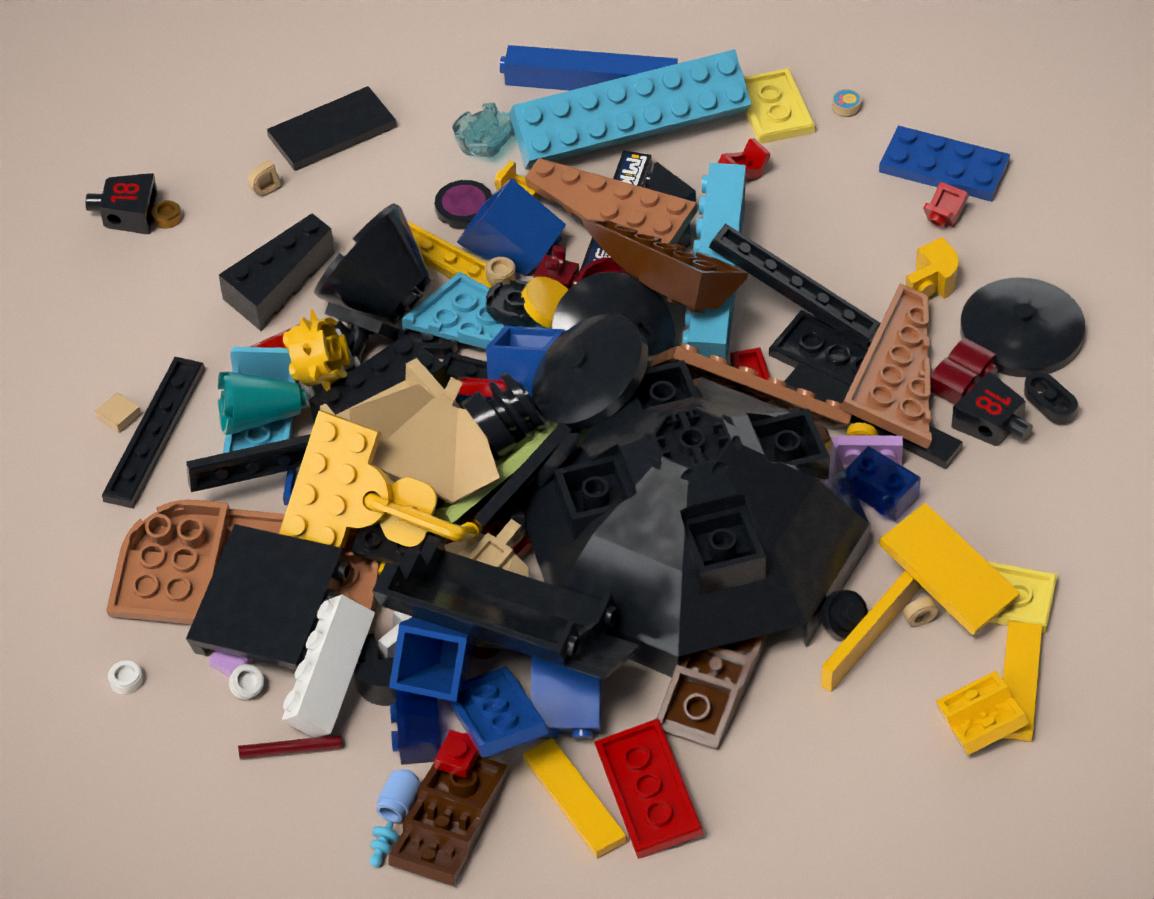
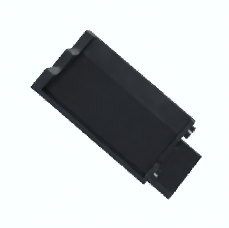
M428 535L421 552L408 548L400 565L386 562L372 590L379 605L603 680L641 649L638 644L605 634L608 626L612 627L618 615V608L612 593L606 591L601 601L448 552L441 538Z

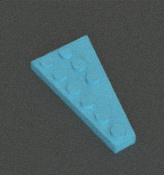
M458 272L402 318L403 328L433 334L434 336L449 340L455 339L458 342L486 349V346L504 326L510 325L494 320L487 313L485 302L490 288L461 272ZM534 323V324H531V325H528V326H519V327L545 328V327L541 326L539 323Z

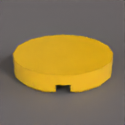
M535 277L531 279L521 292V298L524 297L525 300L523 305L526 312L541 326L550 328L554 310L560 299L568 291V288L548 277Z

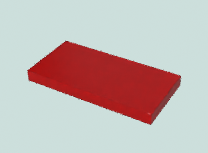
M659 718L594 741L638 859L704 835Z

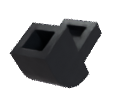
M374 633L367 634L358 663L353 672L358 693L368 702L380 706H393L413 702L411 692L389 688L394 657L379 660Z

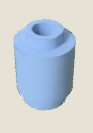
M407 769L391 772L377 798L378 806L376 811L382 818L393 823H399L408 815L417 799V789L421 784L418 776Z

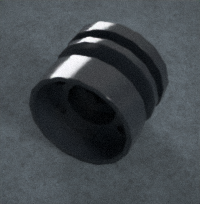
M506 371L499 375L501 382L506 388L505 390L501 391L493 380L488 383L494 398L488 400L482 393L477 391L461 403L463 409L467 410L490 441V447L499 458L517 446L512 431L518 429L526 438L532 435L525 424L526 421L529 420L537 430L545 426L540 417L538 406L521 383L513 379Z

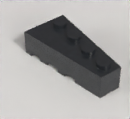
M313 213L218 274L223 300L257 329L262 331L266 327L269 317L273 313L277 315L283 309V303L291 294L296 295L302 289L301 284L305 279L313 277L334 255L332 229Z

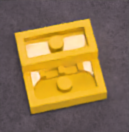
M996 670L935 701L967 755L1029 725L1024 711L1014 700L1009 687Z

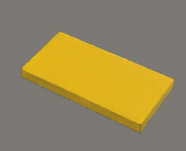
M926 503L882 536L878 542L903 569L972 635L976 634L1017 600L1020 592Z

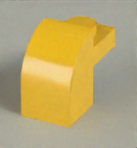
M943 237L917 248V271L906 275V286L924 293L928 297L937 292L943 299H946L956 288L959 259L954 248Z

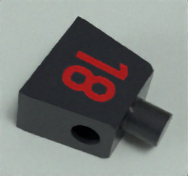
M154 173L107 178L102 194L87 193L85 201L86 210L100 211L103 226L108 229L149 234L152 224L151 209L156 204L158 197Z
M988 372L953 406L951 427L993 446L1000 445L1010 434L1021 441H1025L1033 429L1032 424L1023 420L1026 403L1024 398L991 372Z

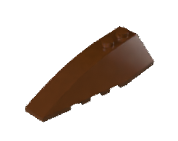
M584 220L583 226L619 266L630 275L639 278L640 282L652 290L665 295L666 301L686 305V310L690 312L704 313L705 309H718L748 278V272L705 253L696 252V255L685 252L686 247L661 243V238L653 235L638 234V230L609 220Z

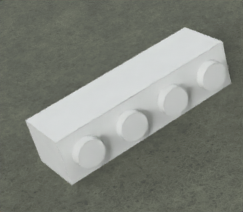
M342 594L322 603L317 613L319 621L316 629L310 634L306 642L307 653L295 671V679L297 680L294 688L284 701L283 709H285L281 720L282 722L313 738L331 734L375 612Z

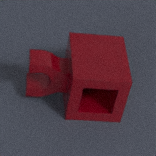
M554 245L552 256L545 254L534 273V278H551L569 290L577 283L579 263L565 260L566 248Z

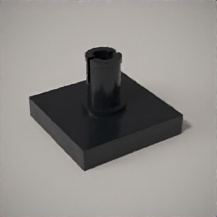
M328 303L324 314L347 323L352 328L347 345L352 356L357 357L358 360L361 361L362 359L361 357L370 335L377 334L393 341L398 340L397 333L400 329L333 303Z

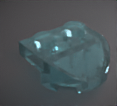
M495 103L483 104V110L473 115L470 111H466L454 122L452 126L454 137L460 149L466 155L486 158L493 157L500 152V148L509 139L515 136L509 112H499Z

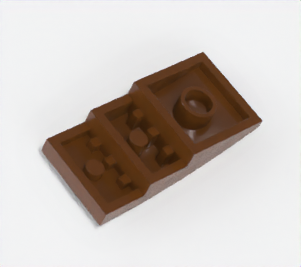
M768 634L683 655L680 666L676 665L657 716L664 733L718 750L744 696Z
M478 756L467 778L435 769L433 763L417 789V800L403 821V832L389 853L388 865L454 886L482 833L508 772L509 765Z

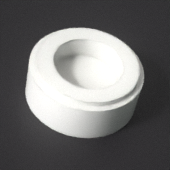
M130 660L117 662L108 672L110 687L118 694H131L137 691L143 683L140 666Z
M250 664L238 666L229 678V688L232 694L242 700L253 699L264 686L262 672Z

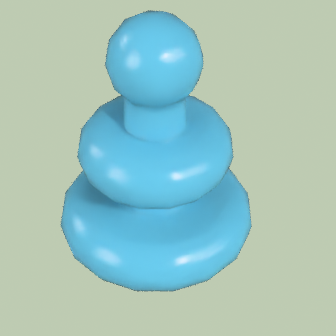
M387 822L386 827L376 826L372 829L373 836L377 838L370 844L371 848L375 851L370 857V864L373 867L381 866L383 854H389L392 850L390 844H396L400 837L397 832L392 830L394 825L392 822Z

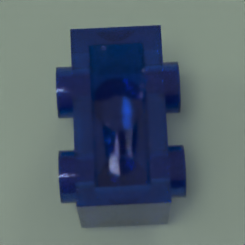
M870 446L845 469L858 499L873 507L878 513L886 515L894 521H897L919 498L921 477Z

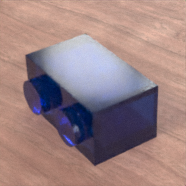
M395 689L396 703H390L391 724L397 723L398 731H391L393 752L399 751L401 765L434 762L441 748L438 698Z

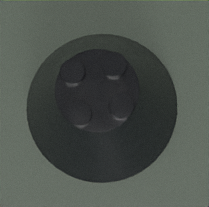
M393 203L379 212L352 238L356 244L346 255L338 254L315 287L314 294L320 299L389 320L395 325L405 315V308L413 309L421 301L423 295L420 291L425 292L435 279L429 273L402 208Z

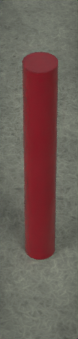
M341 735L238 745L239 759L342 749Z

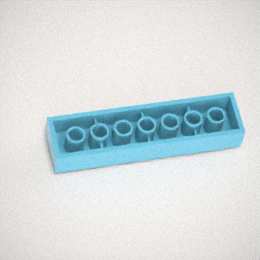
M734 49L515 104L512 106L509 115L524 167L529 168L533 167L538 158L552 162L744 113L751 106V101L737 53Z
M710 163L708 175L702 176V193H706V196H700L699 214H703V217L697 218L696 236H701V238L694 241V255H696V252H702L738 268L737 265L710 249L709 245L725 223L742 234L745 212L746 165ZM736 291L718 309H705L704 313H694L686 310L685 326H690V328L683 331L682 344L698 348V354L710 358V355H716L728 360Z

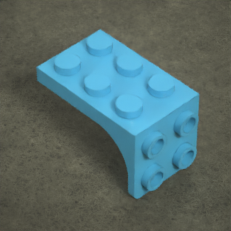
M233 347L231 349L230 358L234 373L298 383V381L293 380L289 372V364L292 362L287 348ZM295 416L232 435H226L223 453L290 439Z

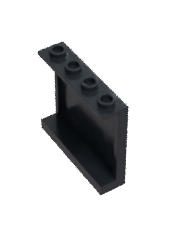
M234 524L186 637L194 653L207 656L211 649L291 668L296 671L307 653V639L316 629L319 621L317 613L324 601L339 596L343 581H347L350 576L351 563L344 549Z

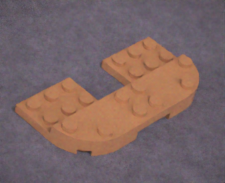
M189 499L173 501L156 507L157 512L143 521L140 518L125 536L119 552L106 609L108 616L192 624L234 524L279 534L285 514L230 509L229 504L226 502ZM351 527L344 548L345 554L351 563V572L348 580L343 581L339 594L374 611L376 597L372 590L379 578V561L357 557L353 554V544L359 528Z

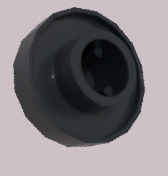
M834 591L826 597L822 604V625L827 633L834 638L846 639L867 615V604L862 596L855 591Z

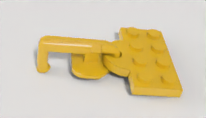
M318 411L279 534L344 549L351 527L365 528L376 525L379 522L387 539L404 546L413 547L424 541L428 531L455 542H471L479 536V528L472 522L458 526L433 516L437 504V493L428 483L412 477H405L390 484V480L383 470L372 464L382 432L326 411Z

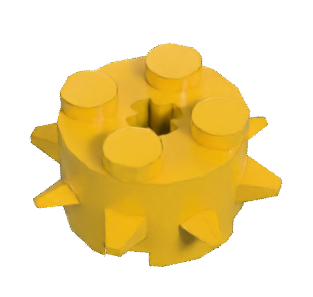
M313 309L310 310V321L303 317L300 319V325L292 327L288 332H284L283 342L287 350H289L292 362L289 364V372L293 380H301L308 387L322 383L324 389L328 391L330 389V382L334 383L348 375L344 371V366L350 365L349 348L345 335L338 336L334 328L337 325V321L332 317L318 320Z

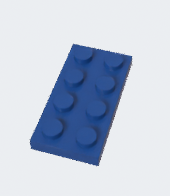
M898 125L879 164V172L937 188L939 183L942 182L968 192V195L971 197L992 202L1009 165L1010 154Z
M507 666L466 680L457 701L446 700L482 758L500 755L508 748L519 744L532 743L538 737L548 734L545 721Z

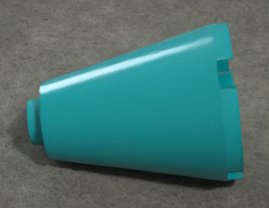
M229 371L219 373L218 390L224 389V391H221V399H218V412L221 429L225 431L224 435H232L300 414L301 408L306 407L305 390L300 389L298 383Z

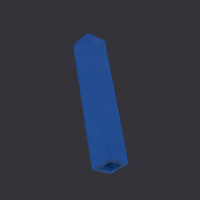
M508 45L506 56H501L500 73L504 74L505 85L571 91L678 64V58Z

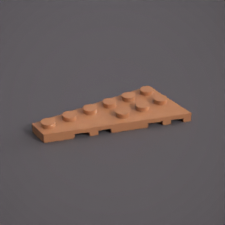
M538 158L525 176L527 187L550 202L556 201L564 207L565 212L571 216L575 214L583 220V224L584 220H609L638 230V234L653 235L661 238V243L676 244L698 211L697 202Z
M900 283L840 409L928 449L932 441V434L929 432V423L931 421L929 397L931 391L930 358H928L927 351L929 348V337H927V325L929 323L928 295Z
M681 344L680 347L676 346L654 355L650 368L684 360L692 379L702 377L753 398H768L771 405L781 409L793 410L794 407L800 408L799 411L809 409L814 420L836 427L849 425L852 414L841 410L842 404L837 401L826 400V402L817 400L815 399L816 394L805 389L798 388L796 392L786 388L787 383L772 377L765 380L757 377L758 372L751 368L739 366V369L731 367L727 365L728 360L716 355H710V358L698 354V348L688 344Z

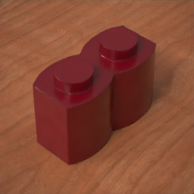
M963 338L931 374L930 391L956 404L988 372L996 375L998 370L996 365L997 354L967 338Z

